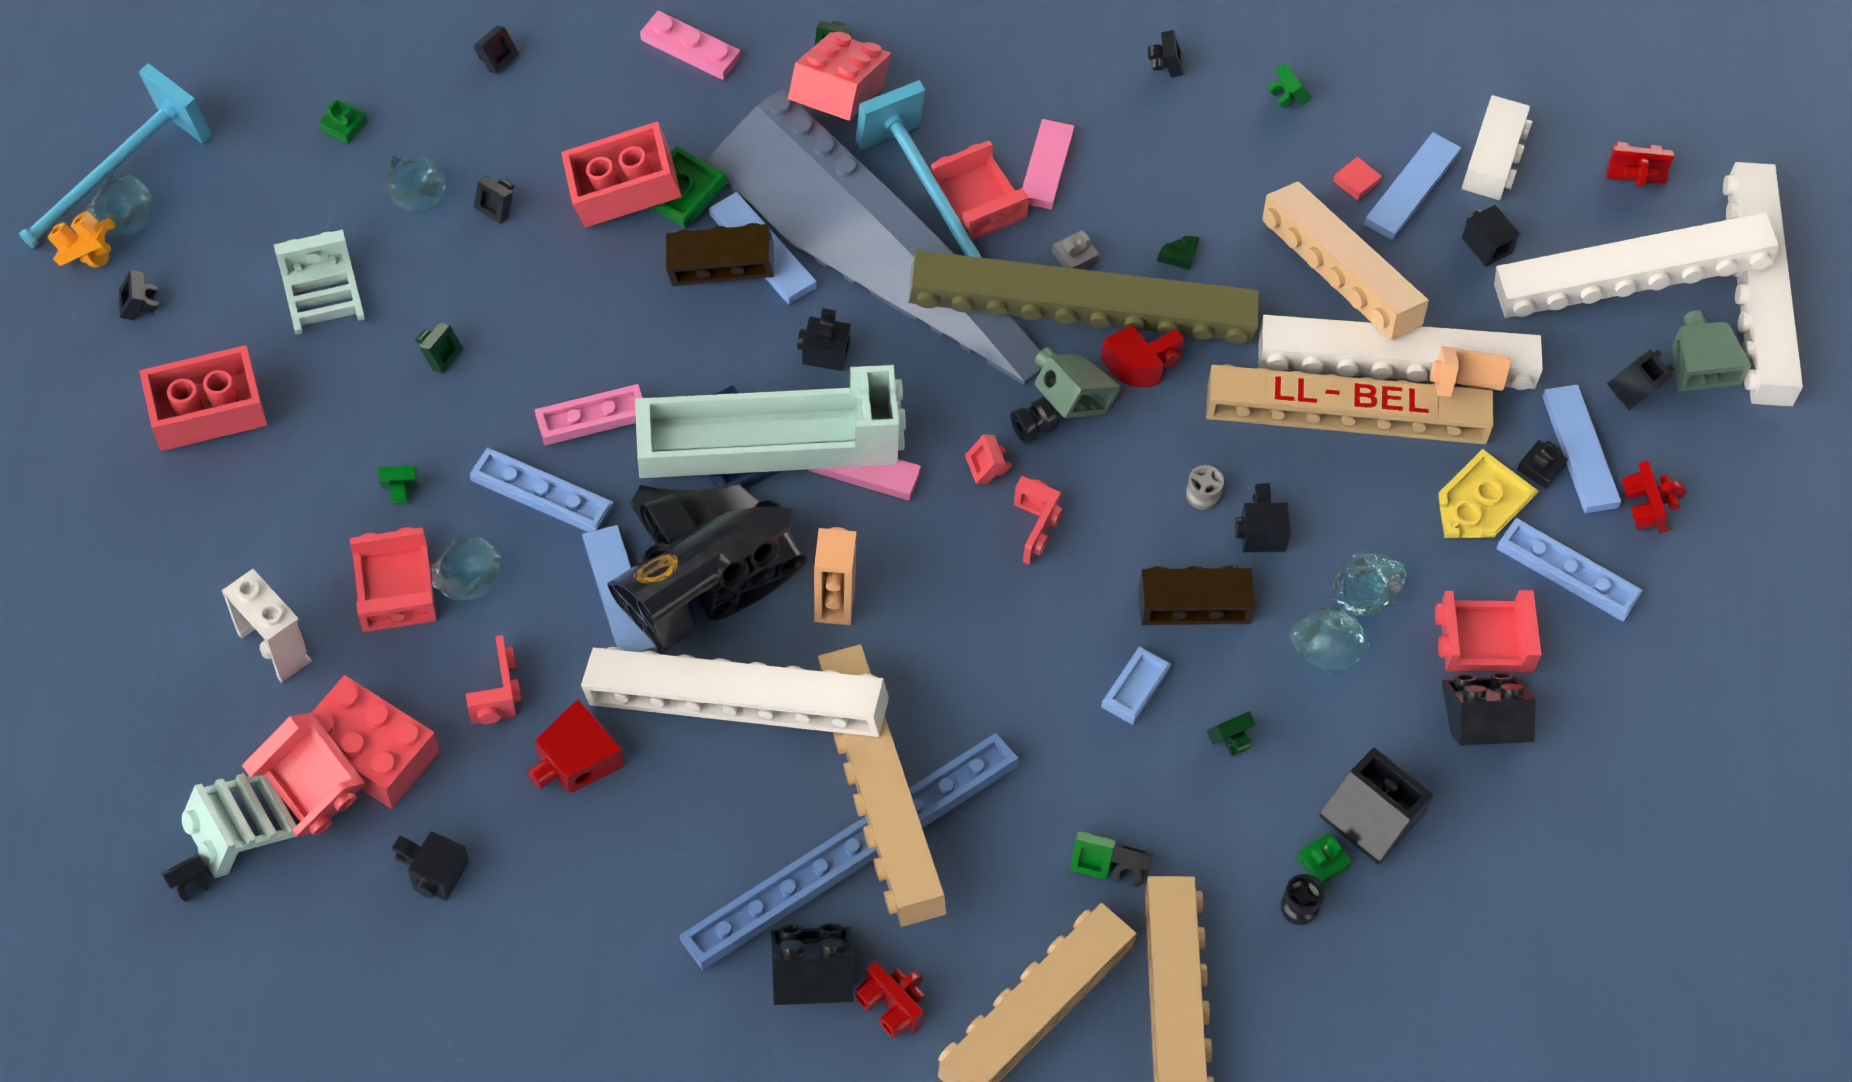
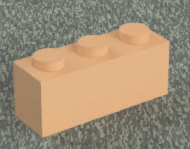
M841 527L819 528L814 565V622L851 625L855 593L856 531H848Z

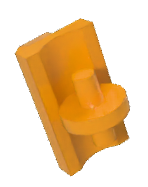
M87 210L79 214L70 225L76 233L65 222L56 225L48 236V239L58 249L53 260L59 266L77 258H80L82 263H87L93 268L105 266L108 263L109 252L111 251L110 245L105 243V234L107 231L114 229L116 224L109 217L99 222Z

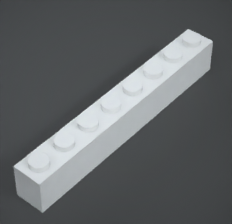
M1735 162L1730 175H1726L1723 181V194L1728 195L1726 220L1767 212L1779 243L1774 265L1761 270L1750 269L1732 274L1733 277H1737L1738 285L1735 291V302L1740 305L1741 309L1738 319V330L1740 333H1743L1744 342L1742 348L1751 363V367L1744 379V385L1746 390H1750L1751 404L1793 406L1803 388L1776 166L1775 164Z
M1767 212L1499 265L1496 266L1494 286L1504 317H1525L1534 312L1544 310H1560L1566 306L1580 303L1591 304L1600 299L1615 296L1626 297L1635 292L1650 289L1661 290L1670 285L1680 283L1691 284L1701 279L1715 276L1726 277L1735 272L1750 269L1761 270L1774 265L1779 243Z
M1263 315L1259 330L1258 368H1268L1276 371L1337 374L1343 377L1364 376L1380 380L1390 378L1404 379L1412 382L1430 381L1432 364L1434 360L1438 361L1441 346L1509 356L1511 364L1505 387L1517 390L1535 389L1543 370L1541 335L1421 326L1390 340L1372 323L1274 315Z
M593 647L581 683L589 705L873 737L880 736L889 700L884 679L872 674L850 675L841 674L834 670H824L821 672L804 670L797 666H788L786 668L767 666L760 662H752L750 664L736 663L723 658H716L714 660L699 659L686 654L670 656L661 655L654 651L632 652L624 651L617 647H608L607 649Z

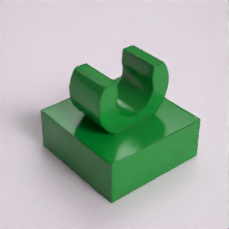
M1286 63L1275 70L1281 80L1271 83L1268 90L1273 96L1277 95L1280 91H1285L1284 95L1277 100L1282 108L1288 107L1293 102L1294 97L1301 105H1304L1313 98Z
M334 99L326 108L327 113L319 121V126L322 132L349 144L368 121L366 113Z
M415 465L378 467V482L382 488H390L393 504L408 503L407 487L419 486V475Z
M1078 831L1069 871L1107 880L1116 840L1109 837L1104 838L1092 835L1089 832Z
M1326 833L1300 850L1296 856V859L1308 874L1316 877L1322 886L1350 868L1352 863L1340 844L1329 833Z

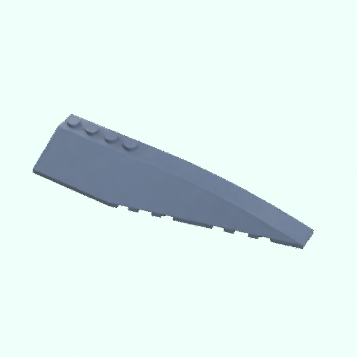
M783 89L756 105L705 160L706 163L727 175L729 180L727 186L735 193L738 192L754 212L794 250L800 253L805 251L815 257L816 263L825 268L830 266L842 273L843 279L854 285L859 283L869 289L872 296L915 321L920 319L930 325L931 331L942 337L944 334L960 343V348L970 354L976 352L987 359V364L1019 383L1025 385L1039 375L1041 368L1035 363V358L1040 350L1010 315L992 316L987 312L972 310L969 312H957L952 308L937 306L934 308H923L917 304L908 303L911 265L915 250L953 254V252L797 102L789 100V94Z

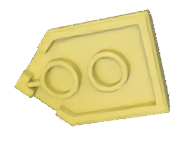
M1482 449L1438 494L1444 538L1496 537L1538 494L1539 490Z

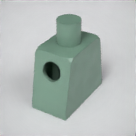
M1701 310L1687 313L1684 316L1685 325L1679 328L1672 345L1678 392L1742 385L1751 367V363L1729 323L1725 321L1707 323L1705 314Z
M1047 347L1041 350L1035 358V363L1041 368L1035 380V386L1064 418L1105 415L1122 387L1080 354L1057 355Z

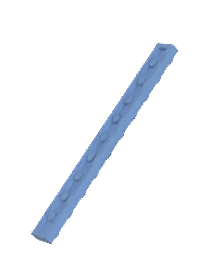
M994 733L909 788L922 828L1019 766L1018 757L997 733ZM866 816L680 934L681 943L699 967L704 970L864 867L873 859L879 857L876 847L869 849L865 839L863 826L868 825Z

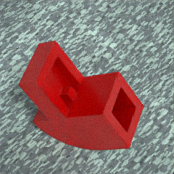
M1130 325L1103 339L1100 359L1119 381L1133 387H1152L1161 383L1163 368H1170L1181 359L1184 338L1176 329L1147 344L1135 327Z

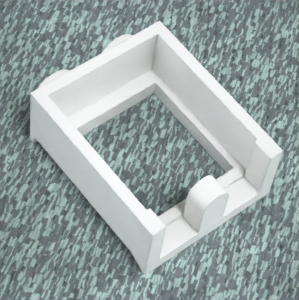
M251 569L222 590L237 634L243 639L255 629L265 639L260 644L261 654L264 658L272 659L277 678L281 683L312 662L311 658L306 654V646L297 622L299 618L254 569Z

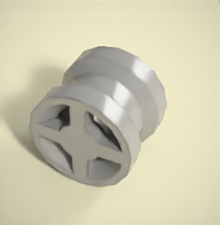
M1201 465L1194 468L1189 474L1186 488V498L1189 504L1200 510H1209L1217 506L1220 502L1224 486L1223 474L1217 468L1209 465Z

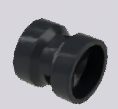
M1044 397L1032 402L1031 407L1027 409L1020 408L1010 414L1013 429L1019 439L1025 444L1037 439L1038 434L1042 432L1049 433L1059 427L1057 414L1051 403Z
M1299 874L1288 881L1281 900V912L1289 922L1296 925H1305L1311 923L1316 918L1324 899V888L1321 882L1309 874Z

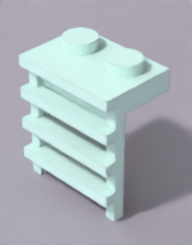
M343 229L274 244L296 335L302 334L301 326L354 314L357 315L358 321L365 320ZM347 281L349 282V284L342 285L302 295L294 296L293 294L297 292L325 287ZM353 298V301L299 313L297 311L303 308Z
M243 773L237 775L235 780L225 782L223 779L215 781L214 785L203 787L202 784L195 785L182 814L183 828L187 834H191L198 847V853L203 864L208 866L214 878L229 875L238 852L296 837L292 830L297 825L280 795L265 775L246 777ZM251 786H258L282 830H275ZM236 790L261 835L254 836L231 791Z

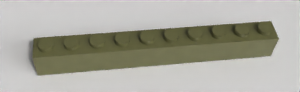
M915 250L911 265L908 303L917 304L923 308H934L936 306L952 308L957 312L981 311L987 312L992 316L1015 315L1021 316L1026 320L1050 319L1056 320L1061 324L1084 323L1090 324L1095 328H1106L1108 326L1126 328L1133 325L1138 332L1142 330L1154 331L1161 335H1166L1177 329L1181 335L1193 336L1198 340L1214 338L1227 340L1233 344H1242L1245 342L1250 343L1258 328L1259 290Z

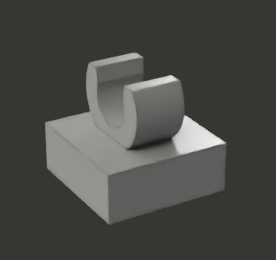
M1083 230L1054 243L1052 246V254L1065 268L1084 270L1098 263L1100 256L1091 244L1092 241Z

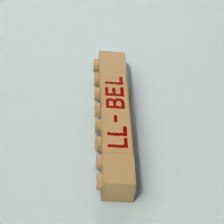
M1229 364L1211 365L1207 384L1206 419L1486 445L1493 427V390L1480 389L1478 387H1454L1452 397L1437 395L1435 384L1410 383L1405 380H1375L1371 377H1342L1336 374H1309L1302 371H1276L1268 368H1243Z

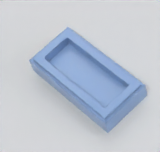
M1139 646L1103 699L1101 708L1134 725L1169 673L1171 663Z

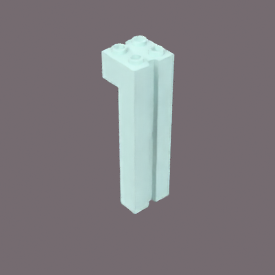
M894 365L850 367V388L635 399L639 478L895 465L898 463V451L905 448L904 430H906L905 409H901V400H903L902 380L895 379Z

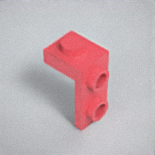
M1021 476L1015 488L1014 506L1040 516L1024 547L1023 563L1030 565L1035 554L1042 555L1049 539L1046 533L1050 526L1056 528L1061 519L1063 508L1059 506L1060 491L1048 487L1047 484L1040 480H1031Z
M503 635L495 636L503 687L466 693L471 724H493L500 719L516 717L514 702L521 701L518 679H510L509 670L516 669L513 646L505 648Z

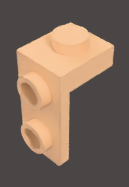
M1441 346L1438 361L1434 360L1432 364L1430 381L1435 382L1437 395L1452 397L1455 384L1502 391L1505 388L1511 360L1509 356Z

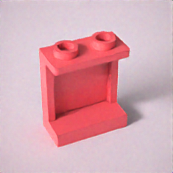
M990 141L971 145L964 151L951 156L941 157L931 164L932 174L972 241L1027 218L1029 196L1023 188L1014 190L993 159V145Z
M404 527L394 532L380 534L365 533L360 537L350 538L358 597L356 602L357 614L362 632L437 621L428 547L423 528Z
M1519 590L1515 601L1454 600V592L1445 591L1441 603H1437L1435 606L1436 625H1441L1442 635L1439 636L1438 653L1440 658H1445L1446 672L1534 673L1542 656L1534 590Z
M312 712L289 716L242 765L250 777L265 775L300 822L292 830L296 837L308 834L317 836L326 831L333 823L331 818L337 812L351 806L357 799L355 794L366 784Z

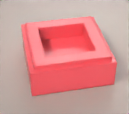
M1356 157L1335 174L1333 181L1359 201L1380 184L1382 176L1359 157Z

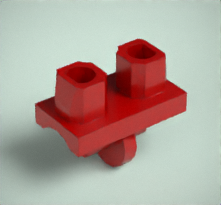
M1616 142L1612 146L1606 177L1607 179L1635 181L1636 187H1644L1646 182L1667 184L1674 153L1672 150H1663L1662 146L1657 145L1640 148L1631 147L1629 143Z
M1649 460L1638 463L1640 472L1622 478L1623 488L1628 501L1646 495L1649 501L1631 507L1636 528L1638 530L1657 526L1659 534L1670 531L1663 504L1668 503L1670 510L1678 509L1680 507L1678 500L1686 494L1683 482L1672 481L1670 475H1663L1660 477L1661 485L1657 487Z
M876 961L867 968V978L855 990L856 1001L867 1011H870L882 1000L890 1009L879 1018V1023L891 1038H895L907 1029L915 1033L923 1026L920 1019L924 1011L917 1005L926 997L918 988L923 981V976L918 971H914L906 976L900 968H897L890 976Z

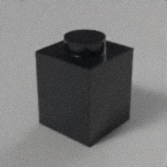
M1493 205L1485 210L1479 209L1467 218L1462 239L1486 267L1512 254L1520 233L1499 208Z

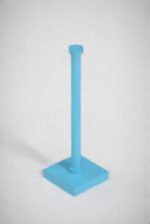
M149 63L139 71V74L159 111L28 230L23 229L19 232V236L23 241L34 249L39 244L37 241L169 120H172L204 145L213 135L195 98Z
M920 80L860 103L855 141L860 149H866L895 137L964 255L982 258L908 131L920 127L926 90Z

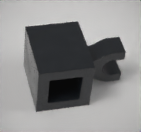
M822 308L821 318L810 316L806 330L800 329L797 349L802 350V364L844 371L850 347L851 324L836 321V310Z
M1649 349L1607 383L1628 410H1631L1673 376L1671 372L1675 369L1671 364L1665 367L1658 358L1662 355L1658 349L1655 352Z
M1270 483L1255 484V494L1252 496L1253 503H1244L1241 517L1235 518V537L1242 540L1243 553L1286 552L1291 535L1287 502L1271 503Z
M430 831L422 846L399 835L392 847V850L397 853L395 860L410 865L408 873L413 889L420 895L430 899L437 896L447 901L469 863L464 845Z

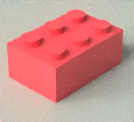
M830 32L795 62L788 99L850 121L859 112L860 103L874 98L883 90L891 53L882 50V47L878 44L871 42L862 43L853 40L850 35L843 32Z
M658 121L561 152L572 205L585 228L681 197L670 147Z
M246 345L139 370L151 427L160 452L267 426L253 365Z
M345 675L312 711L366 783L361 790L390 809L396 806L440 753L434 731Z

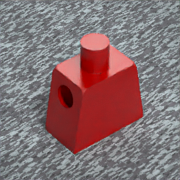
M578 699L537 737L535 745L537 755L541 761L527 771V775L539 790L557 779L567 792L573 793L624 767L622 749Z

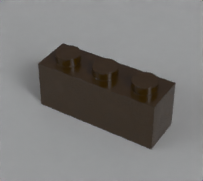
M749 223L739 227L727 228L716 226L707 230L693 231L682 229L674 233H666V270L672 286L774 277V241L769 225Z
M1229 565L1222 568L1189 566L1182 569H1168L1163 566H1154L1141 570L1138 586L1141 625L1251 624L1255 609L1251 568Z

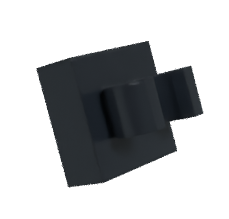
M503 26L494 27L474 44V50L479 59L485 63L488 71L498 73L519 54Z
M1174 30L1161 32L1162 45L1154 44L1147 47L1148 58L1152 60L1153 70H1162L1167 67L1171 78L1184 75L1182 49Z
M486 175L478 180L474 208L501 224L509 219L513 200V191L511 190L515 188V185L504 178L497 182Z
M130 270L118 290L120 318L134 320L140 310L145 313L155 312L159 301L148 298L155 296L158 287L149 283L145 284L144 272Z
M1538 440L1520 461L1517 471L1547 489L1566 466L1568 458L1560 454V448L1549 440L1546 443Z
M1116 843L1111 862L1119 864L1113 871V881H1119L1122 870L1130 869L1135 874L1133 886L1138 887L1143 878L1142 870L1149 872L1154 853Z
M197 854L161 873L170 889L177 886L178 895L185 902L190 900L185 890L189 882H198L204 892L209 890L207 880L199 875V873L207 869Z

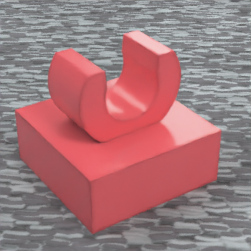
M983 434L965 454L976 484L987 485L996 475L1003 476L1012 467L1010 462H1005L1003 454L1006 452V449L998 445L995 435Z

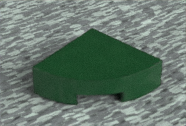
M1183 236L1181 240L1170 244L1166 243L1159 251L1157 262L1190 270L1200 237Z

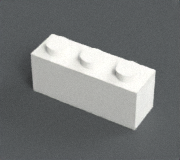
M1494 95L1491 96L1462 190L1500 200L1504 188L1511 189L1517 170L1511 169L1512 163L1519 165L1525 146L1518 143L1520 138L1527 139L1532 124L1531 120L1526 119L1530 106Z

